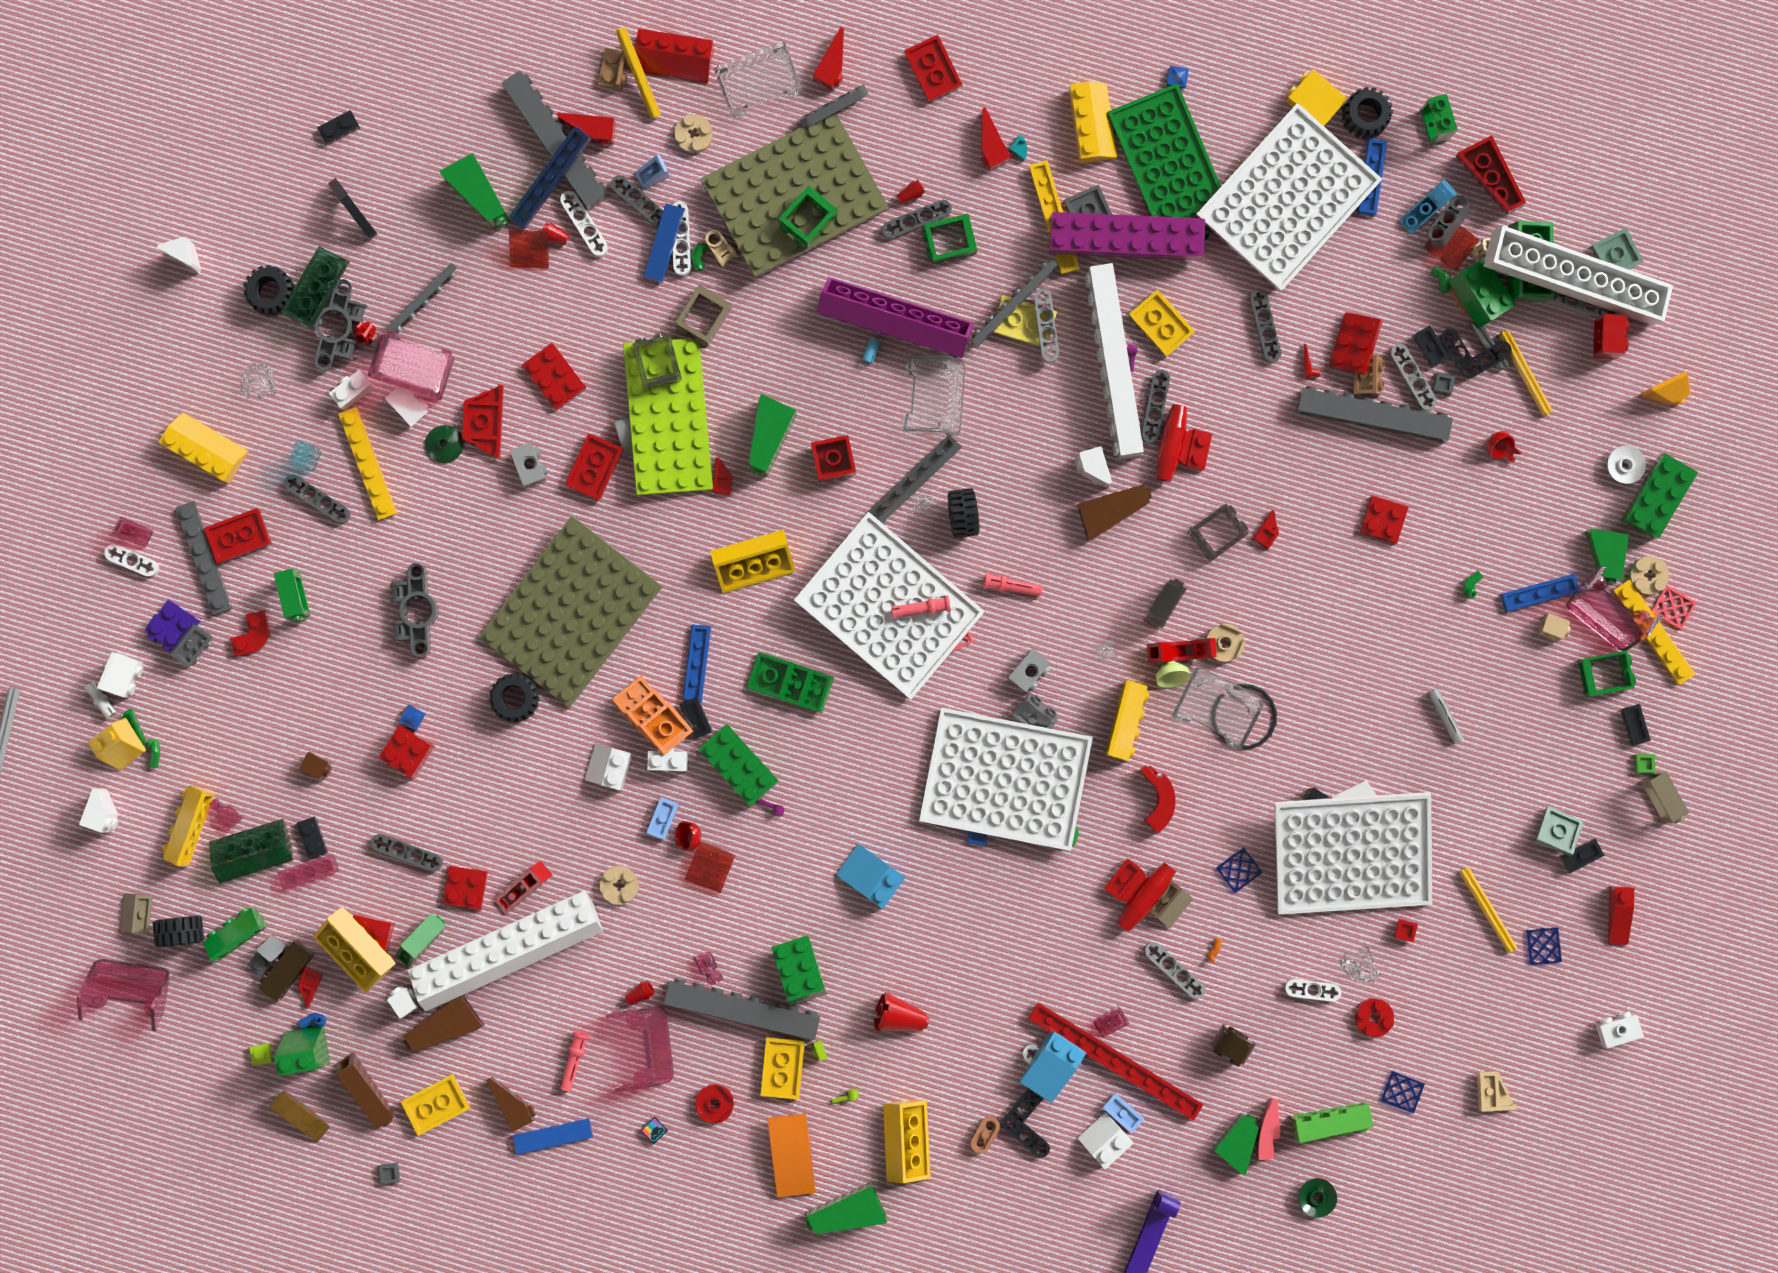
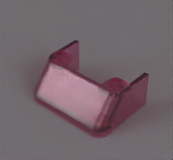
M1602 566L1592 573L1567 601L1566 607L1615 648L1626 651L1649 637L1664 614L1660 612L1652 618L1645 610H1637L1633 613L1605 590L1607 583L1601 574L1606 567Z
M107 959L96 960L92 964L77 996L78 1020H83L88 1007L101 1008L107 1004L108 999L145 1004V1013L151 1016V1029L156 1032L165 1010L170 980L169 971L165 968Z
M661 1006L608 1012L606 1018L626 1016V1023L630 1029H643L648 1067L636 1071L633 1077L634 1083L617 1085L615 1092L645 1089L669 1083L674 1077V1066L666 1010Z

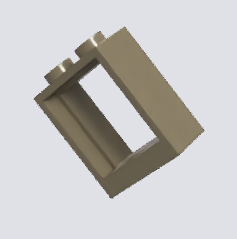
M699 284L675 322L678 327L677 330L686 336L688 334L695 337L693 340L699 342L700 345L703 346L705 343L709 346L733 308L732 304ZM699 296L722 309L707 336L684 323Z
M1656 772L1639 781L1662 822H1674L1676 824L1685 819V815L1689 811L1667 772Z

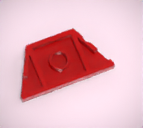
M501 384L496 388L480 393L478 396L464 400L462 431L463 440L499 459L501 458L504 385Z

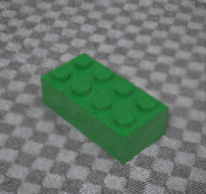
M1517 221L1508 225V228L1554 243L1552 222ZM1509 275V293L1514 301L1546 302L1555 298V291Z
M1666 453L1660 454L1621 518V521L1652 539H1659L1698 472Z
M728 724L723 726L698 749L750 807L779 782L775 775Z

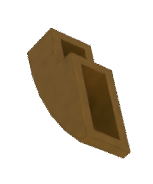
M285 1090L269 1106L286 1121L317 1142L331 1127L304 1103L297 1101Z

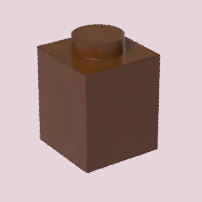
M307 752L299 769L318 779L324 780L332 771V767H330L332 762L312 752Z

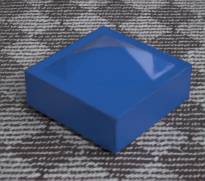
M1170 66L1167 86L1178 83L1180 88L1185 89L1189 69Z
M408 705L399 722L417 731L426 713Z

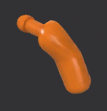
M1219 937L1215 938L1213 948L1208 953L1211 963L1215 962L1214 958L1221 949L1222 939Z

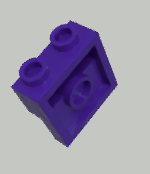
M168 599L159 613L154 615L144 631L148 633L146 637L154 642L159 640L163 643L162 648L171 652L190 625L194 623L198 626L201 621Z

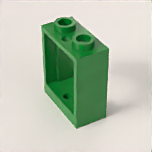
M1447 93L1428 98L1421 107L1420 113L1430 146L1449 141L1458 128Z
M808 185L780 216L779 228L785 234L789 233L792 235L794 241L802 247L804 245L808 249L837 217L838 209ZM805 199L826 215L808 236L787 220Z
M969 213L924 224V230L921 231L924 242L927 241L929 248L926 249L928 260L932 259L933 264L977 254L978 249ZM962 223L968 248L937 255L931 230Z
M288 569L273 573L284 618L291 620V622L295 621V623L306 621V617L311 616L300 571Z
M1627 650L1577 660L1585 697L1635 688L1636 677L1631 671L1632 658ZM1619 657L1624 685L1596 690L1591 662Z

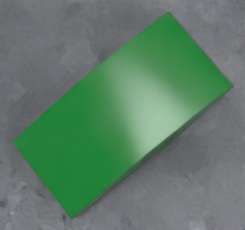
M758 652L747 688L823 713L834 677Z

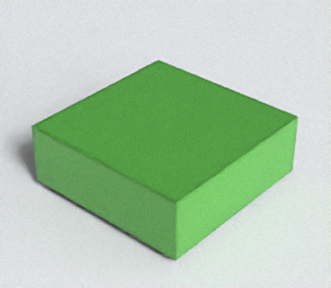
M1634 754L1635 774L1656 773L1655 754Z

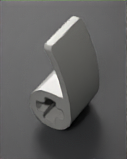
M626 417L616 420L614 422L625 456L632 455L630 419Z

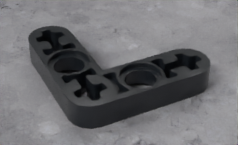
M336 178L328 183L367 237L371 240L378 235Z
M1446 329L1441 334L1444 346L1461 374L1466 378L1477 376L1510 356L1512 352L1511 345L1506 341H1501L1472 358L1459 334L1454 329ZM1447 332H1449L1450 334H1455V336L1453 337L1455 343H1457L1458 341H1460L1461 343L1460 345L1454 346L1452 350H1450L1449 346H1452V343L1449 340L1445 341L1444 339L1447 337ZM1500 345L1508 346L1507 354L1500 353L1497 355L1499 359L1495 361V357L1490 350L1494 349V352H1497L1500 349ZM1457 348L1465 350V356L1462 359H1457L1454 356V351ZM1485 354L1490 355L1492 358V362L1489 365L1481 363V357ZM1477 359L1482 369L1479 371L1477 367L1473 369L1472 375L1469 373L1465 374V366L1469 365L1471 367L1475 365L1473 360Z
M1027 1089L1006 1114L1002 1124L1003 1128L1034 1155L1043 1158L1050 1152L1048 1142L1024 1123L1043 1098L1035 1096L1032 1099V1102L1035 1104L1032 1106L1028 1100L1024 1099L1026 1096L1029 1099L1032 1096L1031 1090ZM1021 1103H1026L1029 1106V1110L1025 1114H1021L1018 1111V1106ZM1015 1111L1018 1116L1022 1117V1120L1020 1121L1017 1118L1014 1122L1016 1126L1008 1128L1006 1121L1008 1119L1012 1120L1015 1117L1012 1114ZM1025 1130L1030 1131L1032 1134L1029 1141H1023L1020 1137L1021 1133ZM1035 1137H1037L1039 1139H1037L1036 1142L1039 1145H1042L1044 1143V1148L1046 1151H1040L1038 1153V1148L1034 1144L1032 1145V1147L1028 1145H1030L1034 1141Z

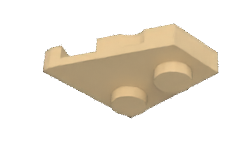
M1498 1071L1477 1072L1479 1111L1517 1110V1106L1512 1102L1509 1091L1503 1084Z

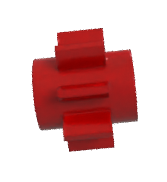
M360 321L352 331L356 333L354 335L355 340L362 345H371L378 336L375 333L376 327L370 322L363 323Z

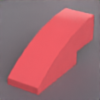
M1276 1098L1270 1099L1260 1121L1256 1142V1158L1258 1160L1274 1159L1273 1139H1281L1278 1100Z

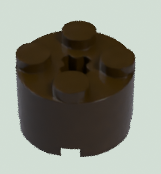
M1222 1024L1211 1045L1216 1055L1220 1057L1225 1055L1230 1058V1063L1240 1067L1241 1064L1244 1065L1256 1043L1254 1041L1248 1042V1036L1231 1026L1226 1029V1024Z

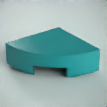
M1019 134L1009 148V152L1025 161L1028 152L1025 139Z

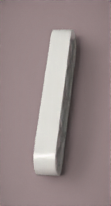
M572 191L564 192L560 197L561 204L589 249L596 257L605 256L608 252L607 243L579 198ZM567 196H569L570 198L574 197L572 201L575 205V208L571 212H569V210L572 209L571 205L569 203H564L567 201ZM578 211H582L585 214L584 219L581 221L574 219V215ZM587 227H592L595 233L593 236L587 237L584 235V230ZM596 239L600 246L604 245L602 252L594 251L596 245L593 240Z
M675 202L674 206H681L685 209L682 220L686 219V221H681L680 225H684L686 231L682 235L677 234L673 247V267L677 275L687 276L691 271L689 211L685 203ZM678 244H685L687 246L686 252L678 253L676 251ZM688 256V259L684 258V265L688 267L684 269V272H681L677 268V266L681 265L680 258Z

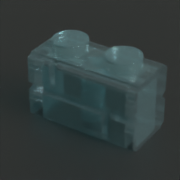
M300 440L296 441L293 447L294 451L289 459L294 464L293 467L305 473H308L309 470L315 471L318 464L317 460H319L322 452L314 445Z

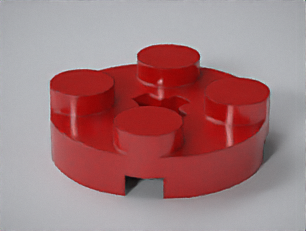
M1369 998L1362 1001L1357 1007L1355 1023L1362 1033L1370 1037H1381L1387 1034L1394 1026V1012L1385 1001ZM1373 1012L1376 1015L1379 1014L1378 1022L1376 1023L1369 1019L1372 1017L1371 1013Z
M716 1083L707 1085L700 1090L696 1098V1111L701 1119L709 1123H721L732 1114L734 1098L728 1088ZM711 1099H714V1100H717V1099H718V1100L720 1101V1102L718 1103V1105H719L720 1107H719V1108H716V1107L711 1108V1107H710V1105H711V1101H710V1100H711Z

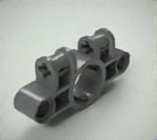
M340 279L335 283L329 307L322 309L315 319V330L320 337L315 356V365L320 371H329L333 366L335 356L354 360L353 353L358 342L348 339L352 332V322L359 323L361 321L364 323L362 319L368 305L350 300L352 286L346 279ZM341 284H346L349 286V290L346 293H340L338 287ZM330 312L338 316L342 314L348 322V325L345 324V334L337 339L328 335L325 337L319 329V325L322 326L324 320L322 317ZM320 358H328L329 364L326 367L319 366L318 361Z
M413 563L407 570L408 582L390 583L393 595L391 603H401L399 612L402 619L401 621H392V625H394L393 641L410 640L413 655L425 658L431 652L430 626L438 618L439 607L435 599L428 593L427 569L419 563ZM420 567L422 574L419 577H414V569ZM425 597L431 603L429 607L432 615L425 623L420 621L413 624L407 618L409 613L407 606L411 600H420ZM419 644L425 645V651L422 654L417 652Z

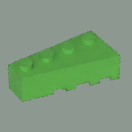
M1367 1102L1290 1115L1293 1136L1299 1143H1307L1317 1139L1331 1138L1330 1136L1335 1135L1346 1136L1349 1135V1132L1357 1131V1133L1369 1131L1368 1128L1373 1127L1370 1107Z

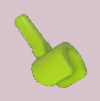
M849 1089L848 1096L832 1099V1102L835 1104L842 1101H855L859 1097L858 1089Z

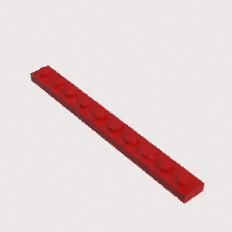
M1038 1002L1028 1017L1029 1020L1045 1030L1061 1035L1085 1051L1086 1055L1191 1120H1195L1204 1104L1041 1003Z

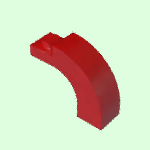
M1215 638L1147 644L1148 663L1191 661L1217 657Z
M1144 765L1139 772L1153 785L1157 793V804L1144 821L1159 834L1168 825L1174 814L1176 805L1175 791L1171 781L1165 774L1158 778L1156 776L1158 772L1152 766L1147 767Z

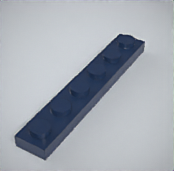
M574 126L510 214L509 218L522 229L527 228L592 139L578 126Z

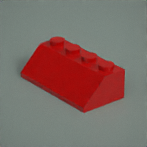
M638 28L635 51L644 73L704 83L709 82L714 52L713 40Z

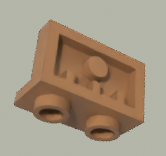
M605 48L598 83L600 87L621 90L622 85L626 84L627 74L625 73L626 66L629 67L623 50Z
M1372 355L1366 375L1354 373L1355 395H1382V390H1384L1382 371H1384L1385 365L1384 360L1380 356Z

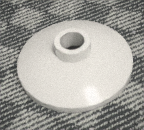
M1621 446L1610 454L1607 468L1614 480L1623 484H1630L1638 481L1643 476L1646 469V461L1643 454L1637 448ZM1623 462L1627 463V469L1622 467Z

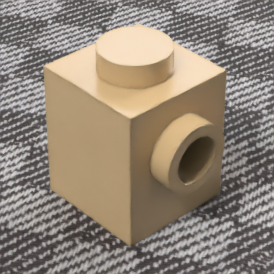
M1550 613L1544 614L1538 632L1547 635L1546 639L1557 642V640L1568 637L1571 630L1569 626L1570 621Z

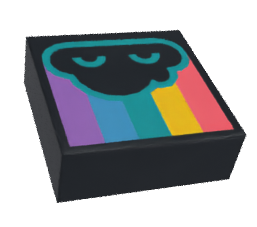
M654 1117L641 1131L655 1144L668 1129Z

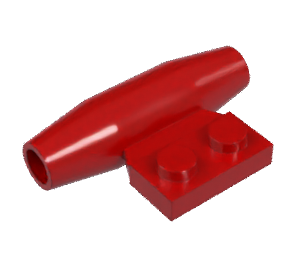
M1172 404L1165 421L1157 454V480L1171 482L1179 462L1184 467L1200 471L1205 470L1213 433L1197 429L1186 431V406Z
M1127 858L1104 887L1106 891L1119 901L1127 902L1117 924L1127 932H1130L1148 915L1163 896L1176 871L1164 862L1151 875L1146 877L1144 871Z

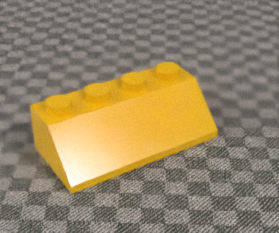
M1090 81L1070 84L1069 95L1079 163L1117 159L1113 126L1107 113L1110 111L1107 84Z
M185 413L179 415L167 427L158 442L228 484L249 452Z
M784 529L710 551L722 593L796 572Z
M1130 680L1123 682L1105 756L1123 761H1129V758H1133L1135 747L1132 746L1134 739L1137 740L1140 729L1137 726L1138 722L1142 721L1145 710H1142L1144 702L1147 703L1150 693L1147 691L1148 686Z
M193 785L185 788L182 794V799H184L182 806L178 807L175 814L177 820L169 831V842L164 845L162 850L164 860L179 867L190 865L215 795L214 792Z
M343 907L327 918L313 936L365 993L396 964L391 956L379 946L377 941L371 938L365 929Z
M927 1100L884 1103L887 1182L908 1183L930 1179Z

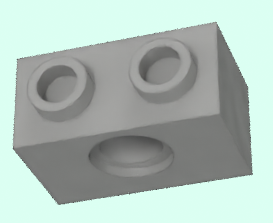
M530 442L510 450L525 488L547 480L545 475L548 474L545 464H541L538 457H541L538 446L534 447ZM529 460L535 461V466L532 469H526L525 467L526 462Z
M1032 648L1008 679L1024 693L1028 690L1032 692L1038 685L1036 680L1039 676L1044 677L1050 670L1048 667L1050 662ZM1027 667H1033L1036 670L1034 677L1026 675L1025 670Z

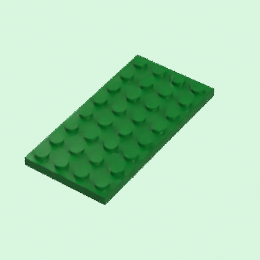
M1178 83L1108 111L1113 129L1150 216L1198 218L1196 214L1221 188V184ZM1205 225V236L1213 233V231L1207 225Z

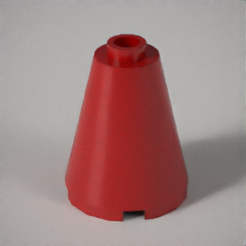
M884 992V994H881L875 1012H878L877 1018H874L873 1021L875 1030L923 1031L924 1028L928 1027L929 1017H927L926 1012L890 993Z

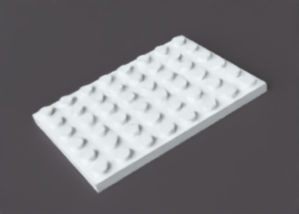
M1297 103L1202 207L1196 216L1205 219V225L1281 292L1379 184L1382 178Z
M867 512L794 599L797 604L909 699L914 697L985 612L869 512ZM946 595L949 597L950 612L941 611L935 612L934 615L922 613L898 618L892 617L891 606L927 601L929 598H944Z
M941 708L919 821L1071 851L1093 737Z
M1430 792L1275 802L1278 914L1432 905Z

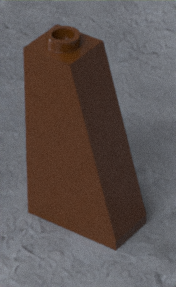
M1145 484L1078 503L1077 507L1088 542L1150 503L1149 499H1152L1150 489L1146 488Z
M462 995L403 1036L405 1038L404 1044L409 1050L412 1049L415 1052L478 1030L485 1026V1024L466 997Z
M352 1052L337 1062L336 1076L374 1126L378 1129L381 1126L386 1127L394 1118V1111L355 1053Z

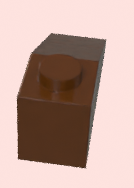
M494 1077L486 1080L512 1132L535 1120L536 1112L532 1105H528L525 1100Z

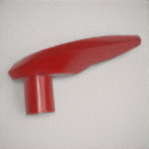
M1305 343L1303 370L1304 376L1308 380L1310 376L1320 377L1321 370L1312 369L1308 347Z

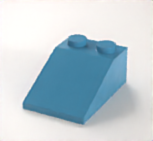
M859 843L836 874L882 909H884L906 878Z
M1049 1032L1019 1083L1052 1103L1075 1073L1086 1052L1056 1032Z

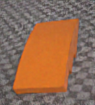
M639 676L611 700L628 721L663 756L693 732L669 702L666 703L655 689H652L642 676Z
M806 1113L769 1117L768 1127L777 1198L816 1193Z

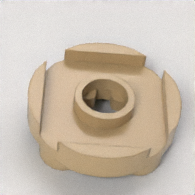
M688 114L676 125L675 139L679 147L685 152L694 154L702 150L704 151L712 142V127L704 117ZM695 129L697 130L699 136H695L692 139L690 138L691 134L689 132Z
M1652 556L1643 557L1630 568L1629 580L1639 593L1653 595L1665 589L1669 580V571L1664 561ZM1648 570L1651 571V574L1654 575V577L1651 578V581H1648V578L1644 577V574L1648 573Z
M1231 624L1217 625L1210 630L1206 637L1215 638L1217 657H1214V659L1220 662L1233 661L1242 654L1245 647L1241 631ZM1228 638L1230 646L1223 648L1220 640Z
M624 866L610 868L600 880V891L604 899L616 905L626 904L631 901L639 889L637 876L633 871ZM618 880L625 884L621 891H617V887H614V883H617Z

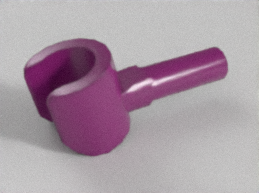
M1128 344L1127 353L1131 355L1130 371L1134 372L1137 347Z
M760 798V804L773 808V815L783 816L784 807L782 805L773 804Z

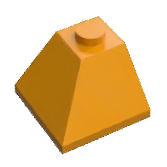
M1687 372L1681 373L1641 394L1645 398L1668 406L1673 403L1675 406L1686 402L1685 398L1691 395Z

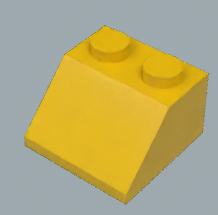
M126 718L111 723L87 742L97 759L118 770L124 769L146 751Z

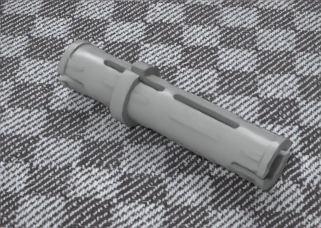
M1435 688L1429 691L1427 695L1435 707L1434 711L1438 713L1453 744L1464 740L1465 738L1448 709L1449 705L1447 702L1445 703L1439 689Z

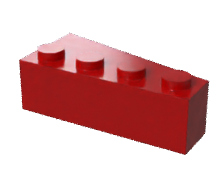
M1492 135L1457 152L1455 157L1506 215L1525 206L1527 202Z

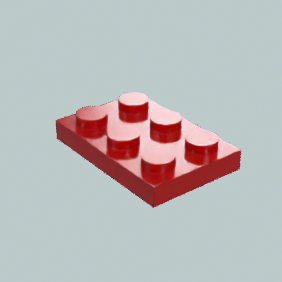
M938 34L904 50V54L928 103L963 87Z
M1345 312L1329 367L1366 375L1383 321L1373 317Z
M552 342L522 364L523 368L556 411L587 389Z
M588 433L565 486L601 501L622 455L623 448Z
M255 508L204 527L217 564L272 544L260 508Z

